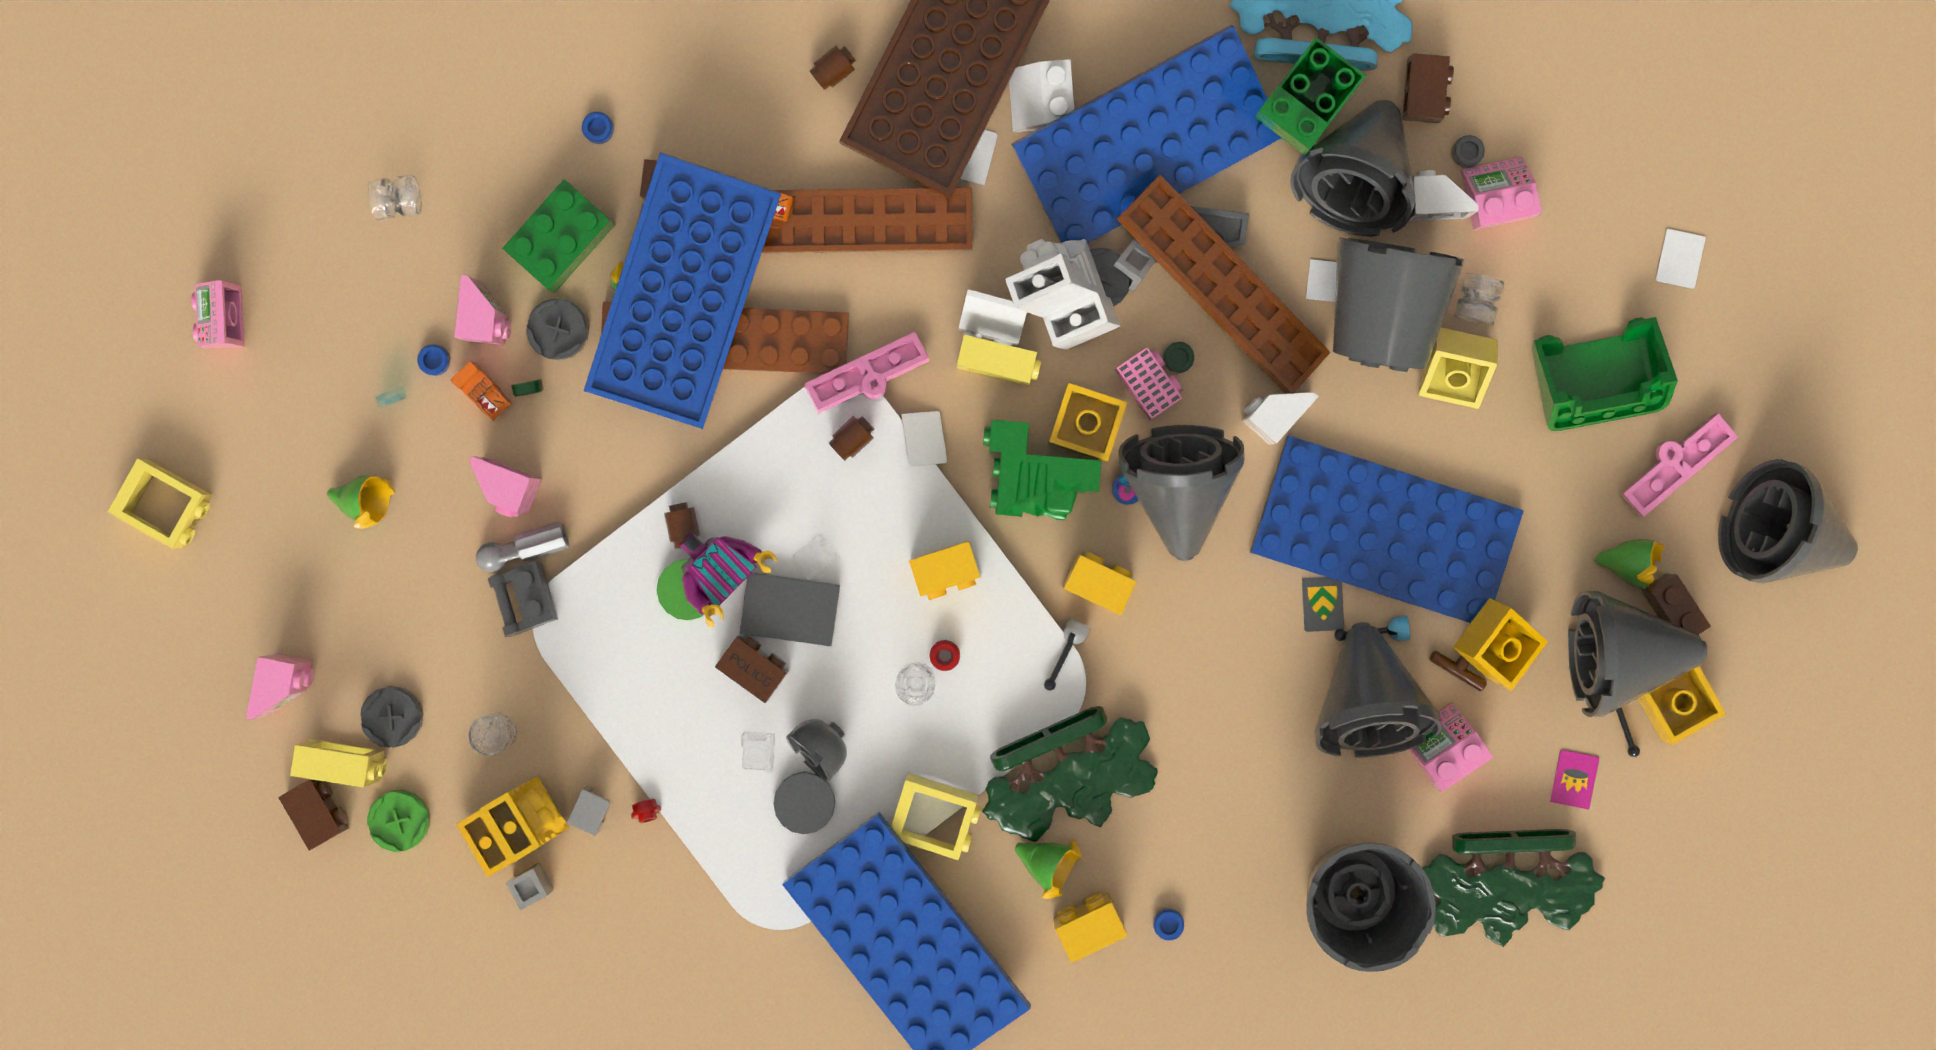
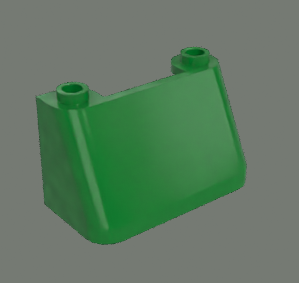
M1656 317L1632 319L1624 328L1622 335L1568 346H1564L1562 339L1553 335H1545L1533 341L1532 352L1548 429L1551 431H1563L1652 414L1665 409L1670 404L1678 379Z

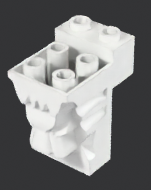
M1043 239L1037 240L1027 245V251L1020 256L1024 271L1005 279L1015 308L1043 317L1054 347L1068 350L1120 327L1111 298L1105 294L1086 239L1065 241L1062 244L1045 242Z

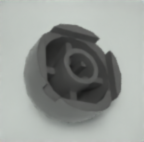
M810 719L802 722L786 736V740L796 754L800 752L805 758L803 762L824 780H830L840 770L847 756L846 744L842 740L845 734L834 722L828 725L822 720Z

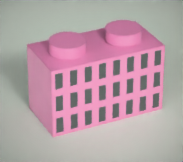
M1147 347L1117 367L1115 371L1148 419L1151 420L1182 399L1179 393L1183 389L1173 375L1168 378L1162 369L1165 363L1156 350L1151 352Z

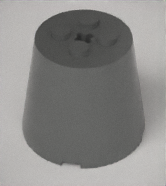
M1339 237L1333 352L1349 357L1350 361L1360 362V365L1379 368L1382 365L1401 372H1408L1409 368L1426 369L1459 279L1464 259L1437 252H1430V255L1414 253L1415 248L1355 238H1348L1347 240V238Z
M1349 843L1332 848L1315 863L1308 880L1306 913L1310 930L1316 942L1327 955L1348 968L1365 972H1378L1392 969L1405 963L1419 951L1418 949L1433 928L1436 902L1428 876L1422 867L1408 854L1382 843ZM1358 886L1363 891L1358 892L1359 897L1354 898L1350 892L1353 891L1354 887Z

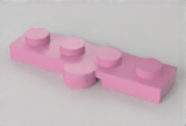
M913 332L806 382L804 385L819 414L861 393L869 399L882 397L886 391L887 381L929 362V357L916 332Z
M1719 413L1714 414L1680 444L1674 441L1659 444L1655 452L1658 462L1620 494L1640 517H1644L1736 440L1738 436Z

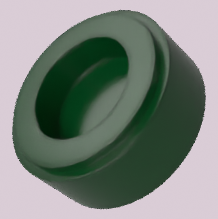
M1175 342L1165 349L1163 361L1169 371L1183 373L1193 365L1194 352L1188 344Z
M542 379L511 385L515 397L534 394L544 390Z

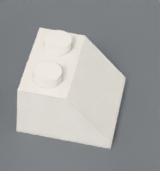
M1071 59L1042 61L1016 68L1009 81L1013 132L1037 130L1074 110Z
M1435 170L1419 171L1417 175L1412 176L1415 206L1408 222L1466 219L1479 211L1478 204L1446 175H1436Z
M968 289L959 331H963L964 335L980 339L986 337L993 339L997 343L1018 346L1027 312L1016 309L1013 301Z
M1314 392L1275 394L1263 398L1258 396L1243 410L1246 417L1242 421L1267 444H1276L1319 396Z

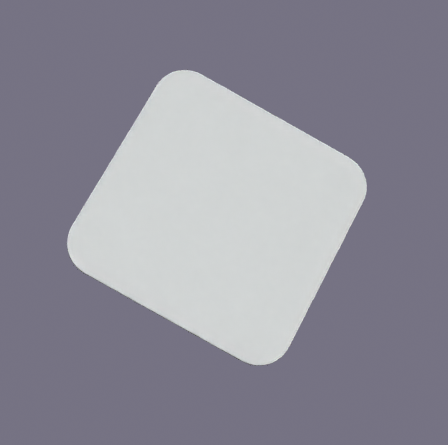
M805 387L800 389L555 576L548 583L558 620L533 629L537 648L545 662L650 799H655L657 805L661 806L660 813L730 905L749 922L773 930L793 929L811 922L783 887V882L878 812L882 814L891 826L908 773L979 795L985 791L989 780L994 777H1003L1012 770L998 771L994 768L990 759V755L994 751L1077 714L1082 706L1086 692L1084 665L1074 645L1055 680V689L1048 691L1044 688L1045 680L1050 678L1067 644L1064 632L937 465H909L902 419L884 396L878 399H869L863 393L818 414ZM853 415L857 419L863 416L875 429L871 432L874 439L853 458L850 456L844 461L829 445V442L833 439L832 435ZM687 502L688 508H695L700 536L697 537L703 544L711 537L720 538L728 536L744 540L761 549L762 552L771 551L775 554L778 562L767 559L763 563V565L771 569L770 573L763 572L758 562L754 563L757 568L752 573L840 585L832 646L749 635L762 645L759 650L768 656L774 653L787 663L784 668L789 671L766 703L715 668L734 639L739 635L743 638L746 636V634L739 633L747 578L720 605L723 610L724 620L716 614L710 616L714 621V627L707 626L705 615L693 620L676 619L668 614L659 603L656 590L658 579L663 570L674 561L690 558L682 548L674 549L673 542L669 540L664 513L670 512V505ZM970 541L981 575L980 578L975 579L976 585L963 590H958L957 585L946 588L947 595L928 600L927 595L920 597L909 560ZM941 640L952 641L960 650L959 663L949 671L936 669L930 661L929 654L932 646ZM946 649L941 650L939 658L942 661H948L951 658V653ZM810 719L822 720L828 725L834 722L845 734L842 740L846 744L847 756L840 770L830 780L827 779L836 801L833 816L827 825L817 832L809 834L791 832L782 826L775 815L773 805L775 792L782 781L789 776L800 772H814L803 762L805 758L800 752L796 754L786 740V736L802 722ZM915 791L903 829L925 836L963 806ZM904 843L908 848H910V847L912 846V845H909V844Z

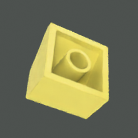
M1441 327L1427 367L1423 371L1419 396L1479 409L1498 364V340Z

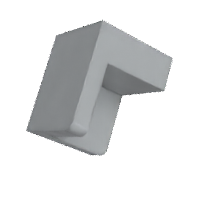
M1133 239L1114 266L1134 280L1128 288L1134 292L1156 260L1138 241Z
M586 786L582 789L567 823L595 836L600 832L605 820L603 818L609 808L610 801L592 793L593 788Z
M540 863L515 875L506 882L520 910L548 896L554 890Z

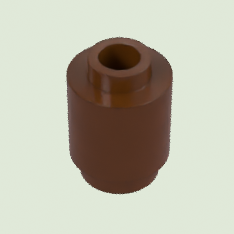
M835 45L814 62L815 66L809 71L820 86L826 90L829 86L833 88L855 70L852 64L856 60L845 46L839 49Z
M853 415L832 435L833 439L829 442V445L846 461L850 456L852 458L856 456L874 439L871 432L875 429L863 416L857 419Z
M687 502L670 505V512L664 513L669 540L673 542L674 549L682 548L680 543L689 534L694 533L696 536H700L694 507L688 508Z

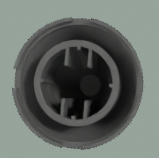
M1389 100L1375 101L1312 146L1306 155L1302 154L1298 158L1291 174V188L1298 202L1304 198L1312 206L1309 214L1334 229L1359 236H1379L1381 230L1392 228L1391 231L1394 233L1407 224L1415 206V192L1401 113L1393 102Z
M1173 425L1151 429V437L1140 441L1138 434L1129 437L1120 445L1118 458L1120 470L1168 552L1176 557L1177 560L1188 561L1200 553L1243 467L1245 453L1243 442L1237 436L1233 437V442L1225 439L1224 430L1199 425Z
M1783 459L1764 462L1749 471L1737 483L1728 497L1734 500L1728 517L1721 515L1718 545L1721 557L1732 573L1752 582L1768 583L1843 567L1850 564L1857 555L1858 545L1855 538L1816 476L1808 468Z
M1582 591L1574 600L1571 616L1578 615L1576 629H1568L1569 670L1576 701L1586 702L1588 708H1582V712L1588 717H1604L1700 666L1703 659L1707 657V644L1701 640L1698 634L1602 592Z
M1366 622L1354 624L1352 629L1346 633L1314 733L1317 748L1333 756H1341L1340 749L1354 750L1355 758L1394 754L1427 743L1425 735L1432 730L1433 736H1438L1442 730L1440 713L1376 627L1370 626Z

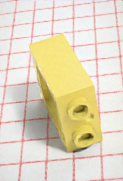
M964 335L957 361V369L1029 386L1030 380L1037 381L1041 361L1036 360L1037 352Z
M137 458L108 513L170 548H183L193 539L195 535L193 528L198 519H202L207 514L210 508L208 501L212 494L149 459ZM152 476L191 497L171 535L132 513Z
M311 739L294 746L290 776L364 788L380 781V777H384L387 768V759L383 758L385 750Z
M908 773L891 827L906 844L959 860L961 851L967 852L969 849L972 834L967 832L970 823H977L982 806L977 805V794ZM915 791L967 807L955 845L903 829Z

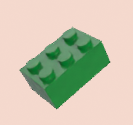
M563 179L502 249L545 288L555 293L616 224L569 182Z

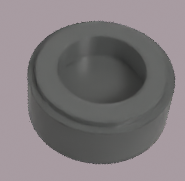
M1472 135L1461 137L1452 147L1454 161L1459 166L1466 168L1478 164L1485 153L1482 141Z

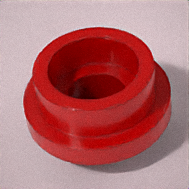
M938 641L930 650V661L938 670H952L959 663L960 650L952 641ZM946 649L951 653V658L948 661H942L939 658L941 650Z
M655 799L635 803L632 805L633 812L631 813V818L638 819L639 823L653 821L657 819L656 814L661 811V806L657 805Z

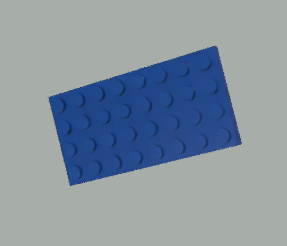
M1229 25L1013 142L1011 145L1062 244L1065 241L1086 239L1087 243L1122 225L1116 218L1159 175L1180 194L1278 141L1281 137L1255 118L1258 111L1267 101V97L1235 27Z
M660 152L584 387L585 392L703 429L781 193Z
M1287 436L1250 553L1471 623L1489 598L1496 599L1524 510Z
M880 812L783 882V887L913 1050H972L1030 1010V1002Z

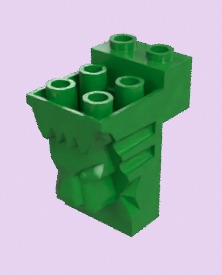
M1315 37L1258 111L1255 118L1303 155H1306L1367 75Z
M991 420V426L984 427L983 445L989 446L990 453H1001V458H994L993 477L999 478L998 490L992 489L990 502V508H996V515L1022 517L1023 513H1027L1037 517L1043 515L1056 520H1065L1067 515L1073 510L1077 492H1099L1100 460L1026 454L1029 423Z

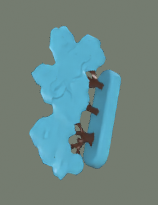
M1232 0L1230 3V7L1239 13L1240 27L1245 33L1254 35L1270 26L1281 35V39L1262 38L1256 41L1254 57L1263 61L1295 64L1311 44V42L1292 39V30L1303 23L1314 25L1318 30L1317 38L1324 43L1327 35L1345 31L1351 43L1350 46L1326 45L1360 71H1370L1377 68V52L1370 48L1359 47V44L1365 39L1374 40L1384 51L1393 52L1401 46L1402 42H1410L1412 36V21L1395 8V5L1403 0ZM1278 10L1284 15L1286 27H1282L1283 22H1278L1277 24L1272 14L1273 11ZM1264 15L1269 17L1270 23L1263 21ZM1296 17L1297 21L1291 25L1290 19ZM1364 25L1366 27L1364 34H1359L1360 26Z

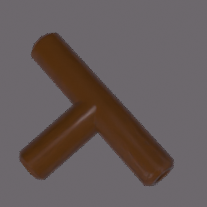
M1433 651L1430 655L1429 660L1478 691H1483L1486 687L1487 681L1467 669L1470 662L1462 655L1459 656L1456 662L1438 651Z

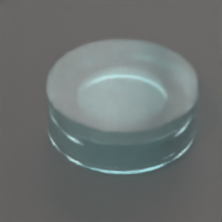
M403 386L375 396L378 407L381 408L406 399L407 393Z

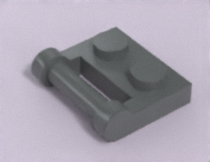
M533 561L488 578L490 588H494L505 626L502 629L505 637H512L558 620L541 561ZM511 582L523 621L518 623L506 588V584Z

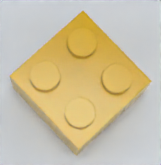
M1068 383L1048 443L1108 462L1128 402Z
M970 541L909 560L920 597L927 595L928 600L947 595L946 588L957 585L958 590L975 586V579L981 577Z
M1086 551L1084 556L1077 554L1062 587L1116 614L1122 615L1137 581L1131 579L1133 572L1115 564L1111 570L1102 565L1105 559Z
M1489 598L1453 648L1490 681L1512 691L1548 641L1512 608Z
M1700 666L1638 698L1661 741L1670 745L1681 741L1727 715Z
M1101 892L1094 893L1084 899L1085 904L1074 908L1073 905L1067 906L1057 912L1058 917L1053 919L1055 931L1071 963L1128 936L1109 893L1104 895Z

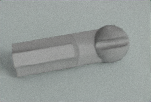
M557 522L518 534L514 542L504 545L495 542L485 543L477 551L476 561L482 570L497 572L503 568L506 561L516 558L528 561L569 548L567 533L564 525Z

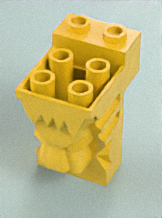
M539 776L506 792L456 824L487 878L569 829Z

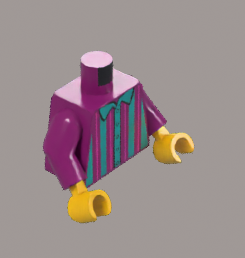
M691 533L680 543L682 549L690 556L681 566V570L684 573L682 584L685 598L700 614L705 615V622L709 627H714V621L710 618L711 615L716 614L724 620L723 610L720 605L757 568L754 563L758 562L763 572L770 573L771 569L763 565L764 561L772 559L778 562L773 552H762L761 549L744 540L728 536L720 538L711 537L703 544L694 533Z

